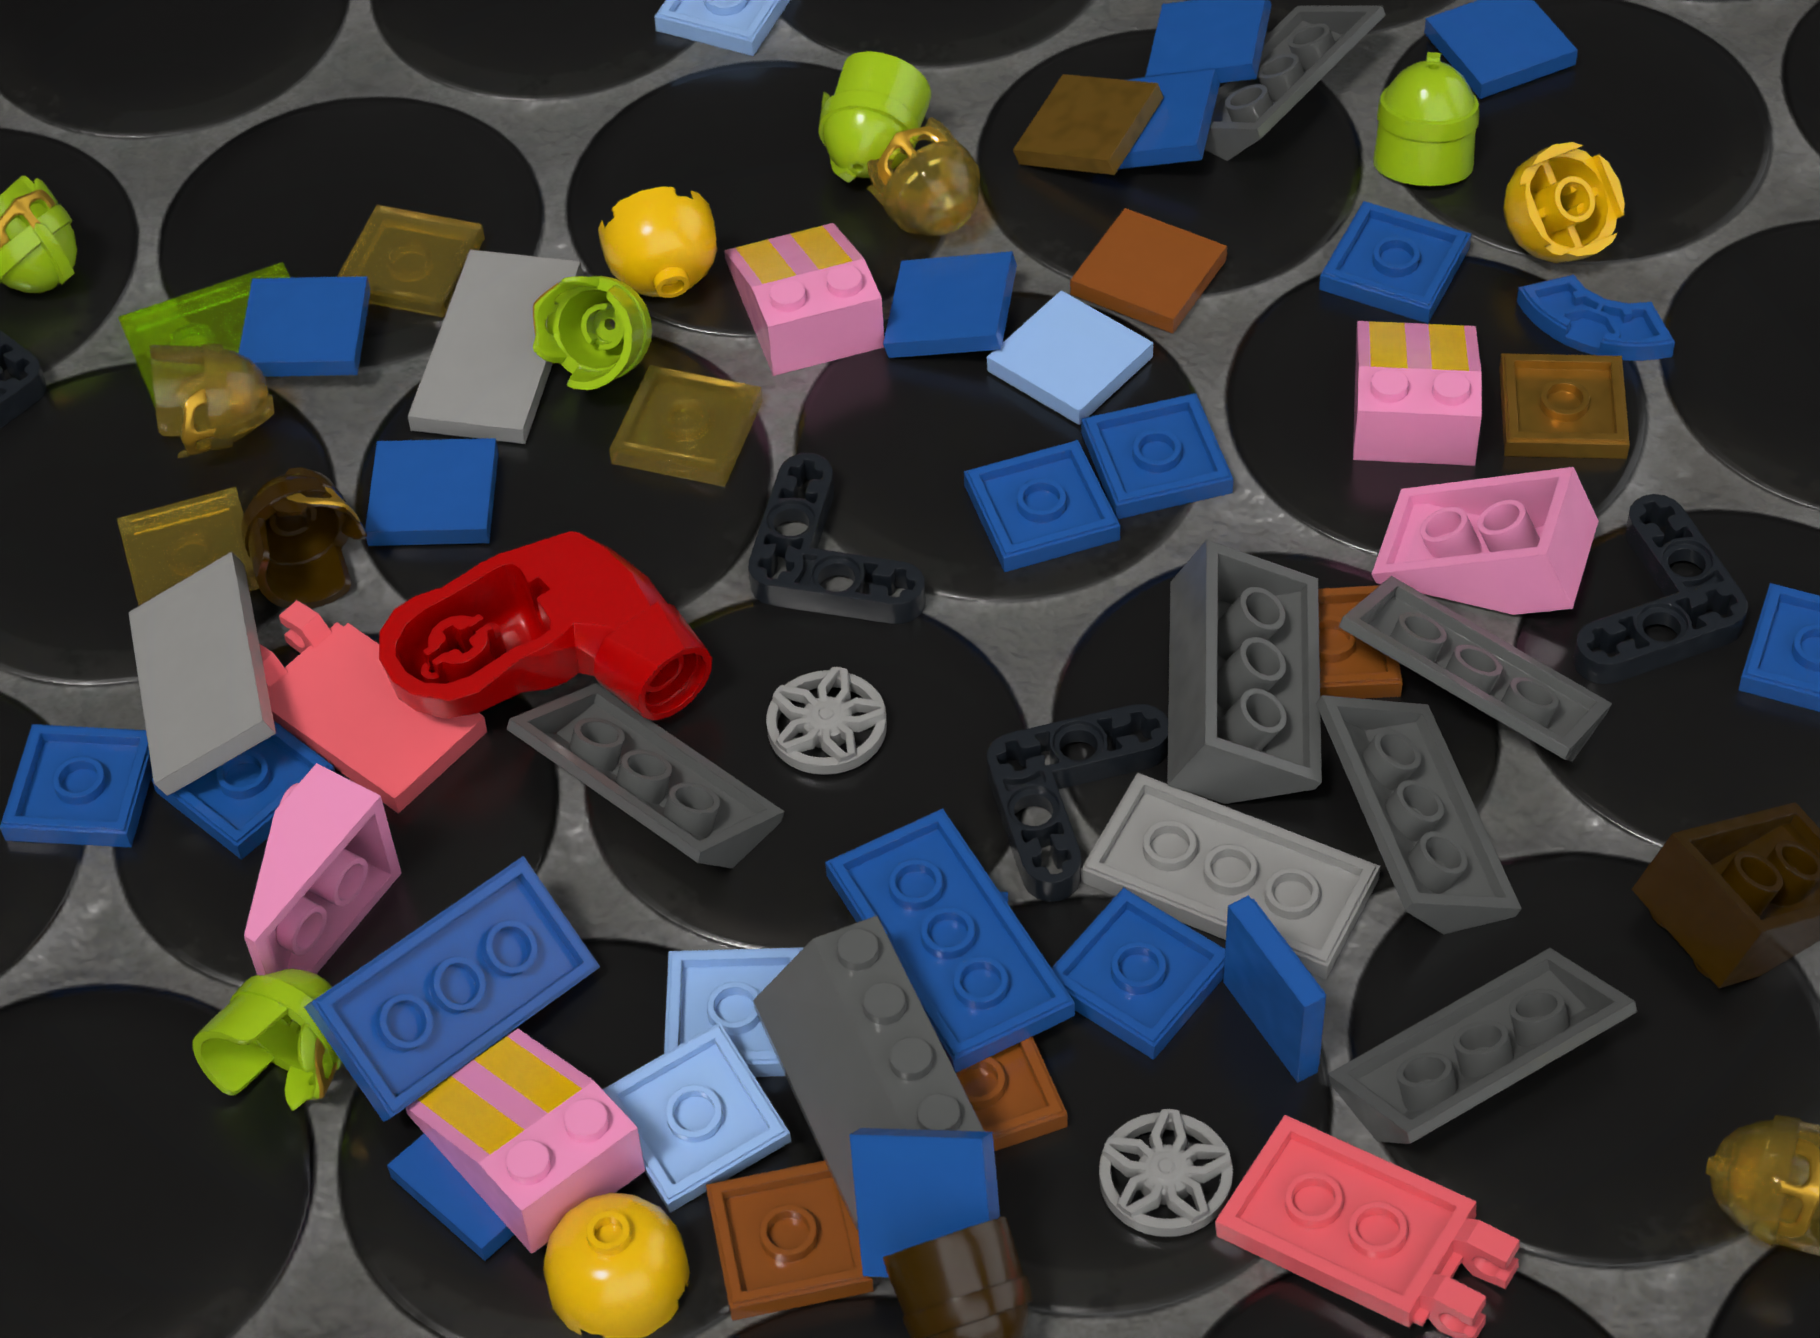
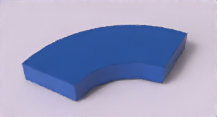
M1574 275L1526 285L1518 289L1517 303L1526 316L1543 332L1566 346L1591 355L1622 356V360L1625 361L1658 360L1669 358L1673 355L1675 342L1652 302L1623 303L1605 299L1586 289Z

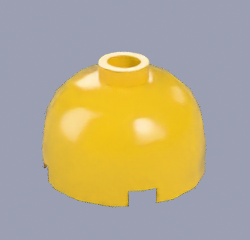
M1574 142L1554 144L1539 151L1516 169L1507 185L1503 207L1507 228L1516 243L1536 258L1552 263L1585 259L1597 254L1610 245L1617 233L1613 235L1612 233L1616 227V219L1623 216L1625 205L1620 181L1609 162L1598 154L1591 157L1587 152L1577 149L1583 145Z
M662 186L639 191L619 201L612 207L614 218L608 222L606 227L603 221H601L598 228L604 258L611 273L618 280L632 287L638 294L664 298L677 297L685 293L707 275L717 251L716 233L710 206L699 193L690 190L693 198L691 199L686 196H677L674 187Z
M607 1193L591 1197L568 1211L549 1236L544 1259V1275L553 1310L568 1329L582 1335V1329L589 1334L603 1335V1338H643L665 1325L678 1310V1300L684 1292L685 1284L688 1287L690 1276L687 1255L677 1226L661 1207L639 1196L630 1194Z

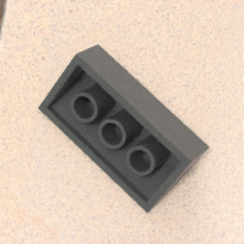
M1206 539L1170 582L1167 785L1223 804L1314 790L1322 783L1321 715L1316 705L1320 699L1318 578Z
M878 916L813 938L753 1000L754 1009L856 1230L858 1229L849 1134L860 1128L984 1131Z

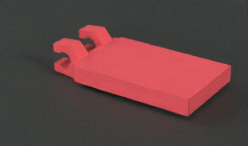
M298 600L282 612L279 618L281 624L290 629L284 634L286 643L301 654L284 668L272 651L259 644L273 720L353 782L379 794L382 802L398 814L487 733L485 717L480 713L446 719L412 709L397 697L379 660V644L349 623L343 627L336 622L329 628L319 613Z
M1284 1115L1215 1221L1217 1237L1408 1328L1412 1323L1423 1327L1426 1320L1429 1319L1439 1332L1454 1338H1477L1486 1323V1315L1481 1313L1486 1305V1296L1452 1279L1459 1265L1462 1263L1472 1276L1506 1289L1519 1267V1259L1514 1257L1519 1249V1240L1481 1220H1476V1201L1287 1115Z

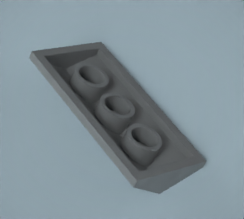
M1296 6L1265 36L1257 79L1220 83L1204 150L1228 161L1260 140L1386 15L1383 6Z
M1393 576L1389 577L1344 615L1339 624V628L1564 760L1574 761L1612 705V703Z
M596 683L509 719L508 731L697 863L733 869L782 822L785 811L651 720L640 716L620 699Z
M1322 695L1316 703L1405 911L1444 935L1515 917L1522 908L1429 705Z
M1549 948L1328 1073L1331 1086L1377 1142L1411 1144L1637 1013V1008L1633 999Z

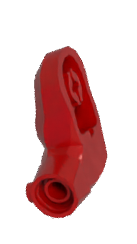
M573 531L500 553L479 563L445 586L414 596L395 608L379 631V660L397 697L417 712L446 719L477 714L522 692L546 690L566 683L578 673L595 676L601 686L640 716L655 721L670 717L691 703L705 686L712 671V657L707 648L677 608L665 601L648 576L611 548L579 532Z

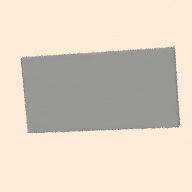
M470 250L408 414L411 431L478 439L496 438V441L525 444L553 364L540 358L533 350L535 340L533 303L563 278L583 276L581 261Z
M233 552L228 553L128 612L154 784L167 796L173 794L276 734L245 565Z
M1137 773L1082 866L1081 883L1114 896L1124 887L1176 920L1226 940L1228 905L1249 895L1251 899L1254 898L1310 974L1326 980L1379 880L1380 866Z

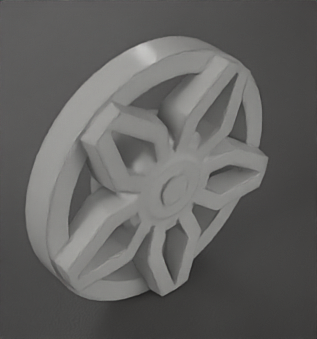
M832 667L830 670L807 673L791 680L786 685H780L773 694L766 717L768 738L775 753L788 765L812 774H837L862 765L881 747L887 731L886 708L881 695L870 683L848 673V670L842 667ZM832 687L841 688L836 697L827 696ZM817 688L818 698H815L809 690ZM850 691L860 695L862 698L856 697L851 700ZM790 701L804 703L806 706L804 708L797 707ZM857 712L866 713L860 716H852ZM783 713L790 720V723L780 734L777 725L780 714ZM875 726L869 738L856 748L854 732H861ZM798 733L803 734V736L793 739ZM845 742H846V747H847V753H845V752L839 747L840 745L844 744ZM818 747L822 748L830 757H813L800 752Z
M1162 1109L1161 1112L1142 1115L1125 1123L1108 1138L1100 1158L1099 1182L1106 1204L1123 1223L1149 1235L1161 1237L1181 1236L1205 1227L1224 1209L1232 1189L1233 1166L1227 1145L1209 1126L1195 1118L1180 1114L1179 1110ZM1164 1130L1174 1131L1176 1140L1173 1145L1162 1143L1161 1138ZM1151 1132V1135L1149 1137V1143L1151 1148L1148 1147L1141 1139L1133 1138L1141 1134ZM1186 1134L1198 1139L1203 1144H1194L1185 1150L1188 1142ZM1119 1151L1137 1154L1141 1158L1139 1162L1131 1161ZM1197 1159H1215L1204 1166H1194L1193 1163ZM1112 1165L1126 1177H1131L1121 1197L1112 1182ZM1221 1174L1218 1190L1214 1197L1206 1204L1200 1183H1205ZM1140 1190L1145 1197L1129 1205L1135 1193ZM1189 1194L1193 1197L1197 1211L1183 1200ZM1160 1204L1168 1206V1209L1179 1215L1180 1218L1162 1219L1145 1215V1213L1158 1208Z

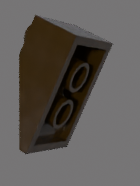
M1794 802L1671 834L1631 890L1647 906L1656 923L1670 932L1693 958L1696 968L1703 975L1711 979L1718 988L1759 977L1820 941V828Z

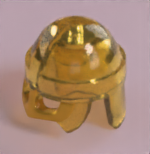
M932 117L928 119L924 127L897 132L882 156L877 160H869L867 163L868 173L873 183L867 189L884 207L888 216L906 232L929 236L947 235L963 227L976 210L979 199V168L969 151L959 144L950 130ZM920 140H929L933 143L917 151L913 148L914 143ZM898 154L906 155L907 158L893 172L892 162Z
M206 343L201 344V346L150 345L157 429L163 436H180L186 449L178 453V458L193 456L210 449L212 451L233 447V442L244 438L274 415L272 395H268L266 378L261 369L251 359L233 350L225 349L223 344Z
M1775 1115L1773 1120H1761L1737 1128L1723 1139L1716 1149L1715 1157H1709L1705 1174L1710 1175L1712 1193L1720 1209L1737 1226L1746 1230L1748 1237L1771 1246L1776 1243L1820 1256V1125L1801 1122L1800 1118Z

